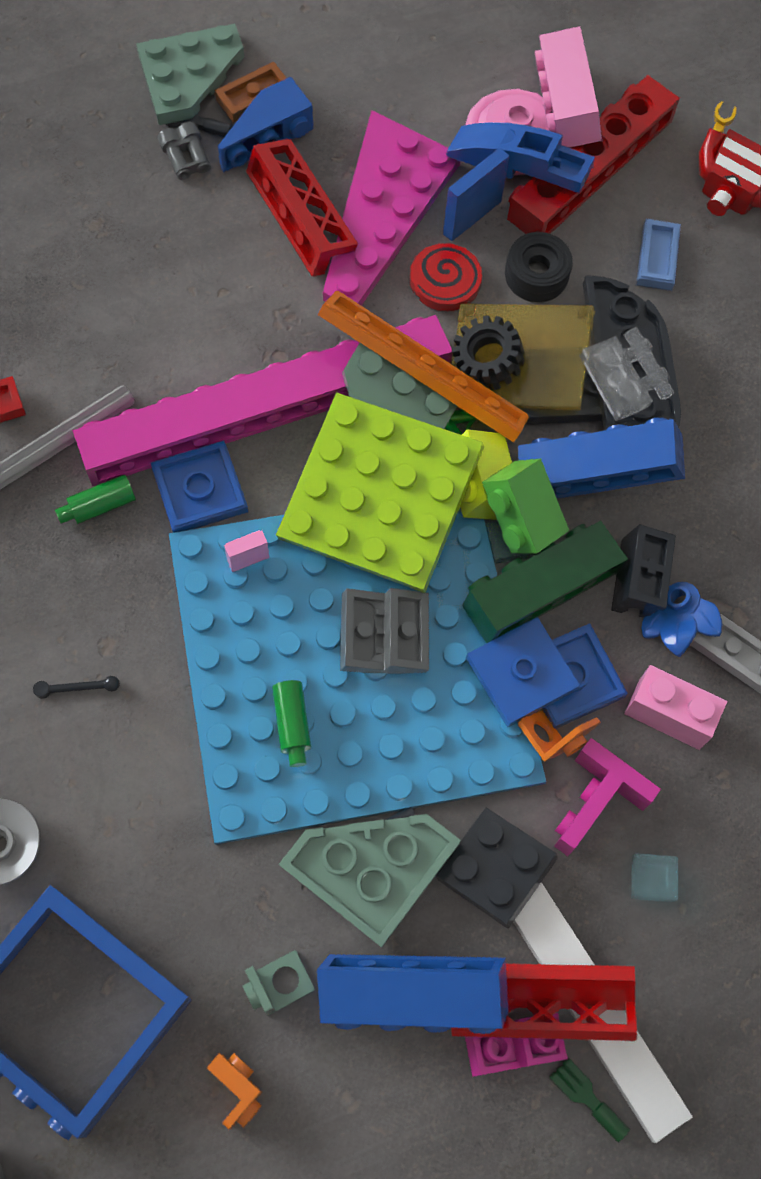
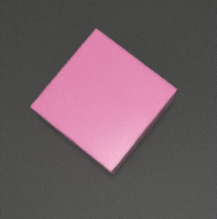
M262 530L230 541L224 545L227 561L232 572L269 558L268 542Z

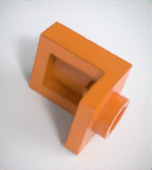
M219 1053L207 1069L241 1100L222 1124L229 1130L237 1123L245 1128L262 1107L257 1098L263 1091L249 1079L254 1071L240 1057L233 1053L227 1059L223 1054Z

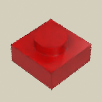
M13 376L0 379V423L26 415Z

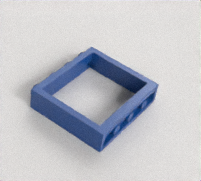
M50 885L0 944V975L51 913L55 912L165 1003L78 1115L0 1049V1079L4 1075L17 1086L12 1092L13 1095L32 1110L37 1105L52 1116L47 1124L66 1140H69L72 1135L80 1139L88 1136L192 999Z

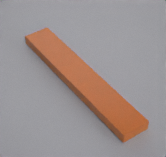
M336 290L322 305L318 316L510 441L515 442L529 418L527 413L340 291Z

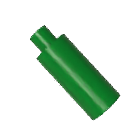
M123 474L67 497L68 504L55 509V512L61 524L75 519L77 524H80L133 502L136 498L126 475Z
M297 680L279 682L272 686L281 753L288 754L290 767L305 766L307 764L305 751L311 749V741L302 682Z

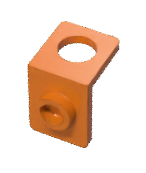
M538 711L522 718L518 722V726L542 760L546 762L562 753H565L568 757L580 750L588 742L584 736L601 722L596 717L577 726L564 738L553 727L543 711ZM534 724L541 726L547 732L549 742L542 740L536 734Z

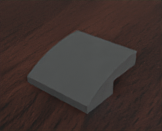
M346 588L342 593L340 671L386 674L425 673L429 671V593L390 588L386 593Z

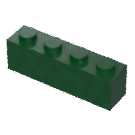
M601 520L589 527L585 524L575 527L566 534V539L558 544L551 543L540 552L533 553L534 556L524 562L521 558H517L501 570L502 574L492 579L488 575L484 576L468 587L470 592L462 607L486 643L536 617L546 614L616 575L628 558Z

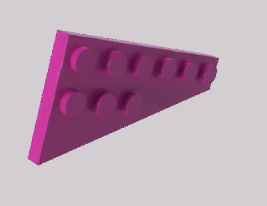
M371 110L342 218L358 242L356 251L332 256L323 289L324 301H327L337 290L362 306L461 164V161L447 157L448 147ZM338 236L336 242L342 241Z

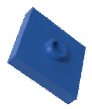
M538 617L467 653L466 656L467 661L507 728L519 722L522 718L530 716L577 691L580 687V684Z

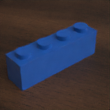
M653 418L645 424L634 426L613 425L605 431L594 433L578 431L571 433L565 438L553 440L538 438L530 444L518 446L519 460H542L557 499L685 479L683 435L674 419Z
M329 954L317 969L320 1023L335 1024L339 1029H355L361 1025H379V1028L382 1030L396 1031L406 1026H422L429 1032H444L454 1027L469 1028L473 1033L487 1034L494 1032L496 1029H502L508 1014L506 958Z

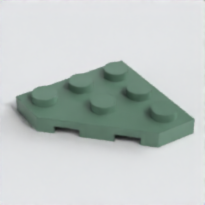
M236 24L221 25L215 28L136 43L139 60L159 125L194 118L201 109L200 103L207 95L212 96L215 90L226 80V72L233 64L238 65L244 58L243 44Z
M359 343L342 372L349 397L442 429L446 427L457 408V405L361 343Z
M428 814L352 823L329 828L307 829L302 833L278 865L380 947H383L456 850L461 840Z

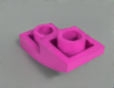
M555 1013L553 1017L560 1022L558 1013ZM531 1017L522 1018V1019H517V1020H513V1021H516V1022H526V1021H528ZM465 1037L472 1077L568 1059L564 1039Z

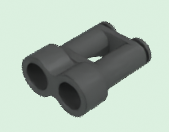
M186 122L176 129L168 128L158 134L157 139L164 153L168 154L179 180H185L196 172L206 173L210 170L211 165L200 142L202 136L195 122ZM189 150L193 162L187 163L182 152Z

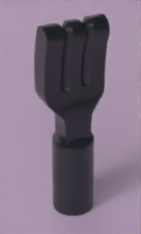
M197 114L192 119L165 124L168 127L178 128L183 123L195 122L199 130L225 137L233 127V124L210 118H202Z

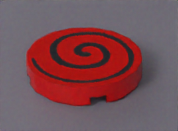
M438 243L426 247L416 255L410 268V287L413 293L415 291L419 301L425 306L438 311L461 309L462 305L467 304L469 301L471 303L477 297L481 288L482 267L476 256L466 248L453 243Z

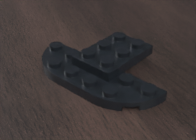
M585 276L583 290L592 348L524 351L525 362L524 366L519 365L521 373L518 375L522 411L529 416L525 425L603 421L605 431L613 425L634 426L645 424L653 418L674 419L679 428L681 406L668 330L654 304L649 299L645 302L639 296L629 291L630 286L623 282L607 277Z

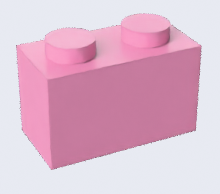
M649 665L640 678L624 714L700 750L713 737L727 701Z

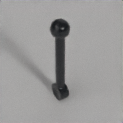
M108 676L105 680L56 685H48L45 681H38L33 686V693L38 698L44 699L51 693L104 688L107 691L113 692L119 688L120 681L115 676Z

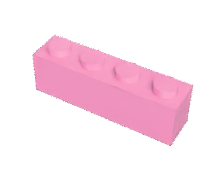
M575 27L539 35L541 50L535 51V58L545 114L547 116L548 130L563 135L561 145L568 148L602 141L599 110L581 28Z

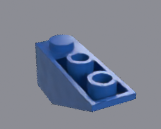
M291 76L261 90L220 142L218 151L220 167L223 173L234 167H240L249 161L253 145L285 139L292 140L302 137L308 131L313 130V105Z

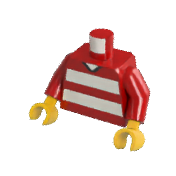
M721 101L716 106L714 112V121L716 123L713 129L709 128L698 155L699 174L705 180L702 192L710 198L707 207L712 214L723 216L728 209H731L740 215H744L753 207L761 208V145L731 129L726 134L723 133L725 126L730 125L734 121L737 110L735 106L729 118L720 117L718 112L723 104V101Z

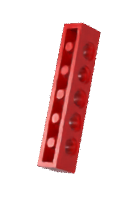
M649 75L644 77L637 85L631 84L616 104L610 103L603 110L600 116L602 141L569 147L570 149L595 157L593 168L580 193L532 177L527 184L517 186L511 193L508 200L510 206L507 220L525 234L532 232L551 234L672 122L680 98Z

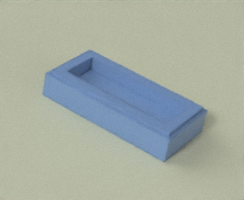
M645 219L636 285L672 291L676 277L681 224Z

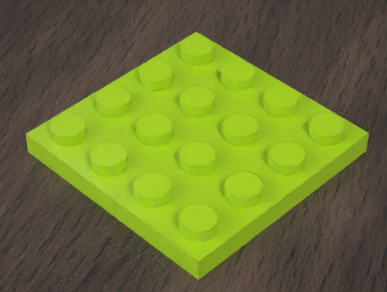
M336 392L276 536L282 541L425 593L484 449L483 442Z

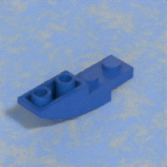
M498 122L461 126L447 150V157L477 166L493 152L501 148L510 156L506 173L507 178L512 179L515 172L518 171L580 193L593 168L595 159L594 156L562 146L563 135L527 125Z

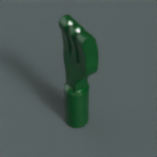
M567 1057L568 1059L563 1061V1065H559L556 1068V1072H553L549 1078L571 1102L585 1104L592 1111V1116L617 1142H620L628 1134L630 1128L605 1102H601L593 1094L592 1082Z

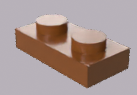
M273 61L216 89L215 98L231 121L236 123L261 90L286 79V76Z

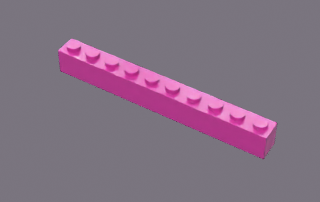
M436 315L427 318H414L405 325L395 327L451 364L452 348ZM345 340L336 347L320 352L310 351L301 358L285 363L276 362L263 370L251 374H238L229 381L213 386H200L191 393L178 397H166L159 400L156 404L141 409H128L119 416L103 421H90L81 428L72 430L92 487L123 474L129 476L152 468L150 463L220 441H225V444L328 411L336 392L349 396L342 372L360 342L357 340Z

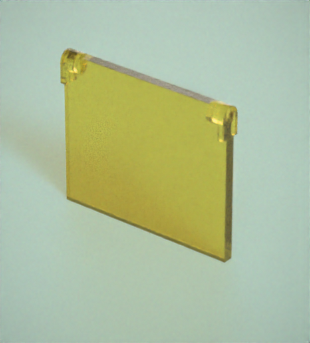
M460 305L456 335L463 337L460 329L464 325L470 329L472 328L471 320L477 318L478 324L483 323V316L487 315L490 316L492 322H494L496 316L502 317L504 323L508 320L519 333L525 352L523 354L525 359L524 366L519 365L521 373L518 377L511 373L510 376L513 382L509 385L504 380L500 381L501 389L494 390L492 384H489L488 389L518 408L581 410L591 330L595 315L594 305ZM499 344L485 345L477 351L475 360L480 363L491 362L502 354L503 348ZM453 355V357H452V363H451V364H452L453 366H455L456 368H458L457 365H456V363H455V361H454V355Z

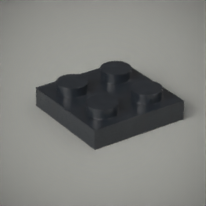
M485 808L436 877L442 884L509 929L558 858L557 853L493 811Z

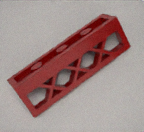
M285 139L253 145L246 172L311 276L325 274L332 256L356 251L358 242L292 140ZM286 153L291 161V165L277 160L274 155ZM290 177L305 183L308 191L293 186L289 180ZM307 203L322 209L325 218L311 213L306 207ZM326 230L338 235L342 241L330 244L323 231Z
M506 964L508 1013L515 1008H527L534 1016L526 1022H516L507 1015L502 1029H496L494 1032L487 1034L473 1033L469 1028L451 1027L452 1036L637 1041L635 966ZM560 1009H572L580 1017L573 1023H561L553 1015ZM606 1010L626 1011L627 1024H607L599 1016Z

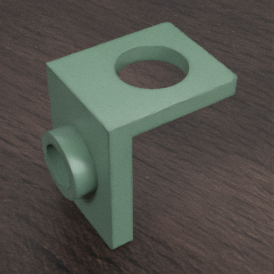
M296 950L258 970H255L253 966L246 969L245 972L250 982L242 985L253 1009L256 1010L262 1007L267 1016L315 990ZM283 967L294 969L299 977L297 988L289 994L279 993L273 986L274 974Z

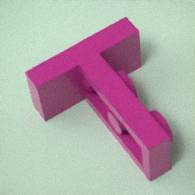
M592 738L589 739L574 761L599 778L601 782L595 777L591 780L579 797L586 802L577 815L569 810L555 830L561 837L554 847L566 856H569L577 847L616 792L644 811L661 790Z

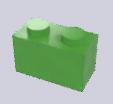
M541 459L514 461L482 482L488 496V503L494 511L502 530L503 540L511 553H538L569 531Z

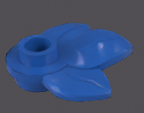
M677 582L670 585L666 609L658 610L650 616H645L642 621L643 637L654 638L661 635L664 645L677 657L683 655L697 632L711 637H718L722 633V618L718 608L714 603L701 599L698 589L688 582ZM686 596L682 603H674L677 598Z

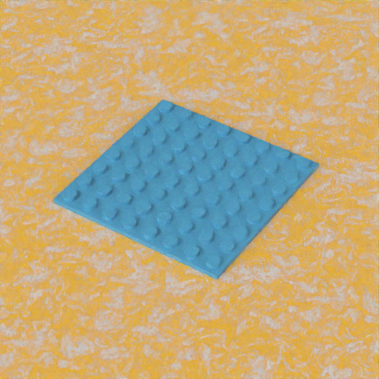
M461 507L459 508L426 590V593H429V671L405 674L340 671L342 593L346 588L386 593L390 588L417 590L278 539L276 533L284 515L169 533L215 845L396 812L409 807H423L546 784L540 755L518 726V722L507 728L466 659L467 653L486 644L462 607L470 592L468 587L484 576L488 575L490 579L497 576L484 519L463 518ZM262 530L268 542L269 558L232 572L226 557L225 543ZM297 680L301 681L303 686L311 749L305 751L307 764L301 767H290L288 754L281 753L272 686L283 681Z

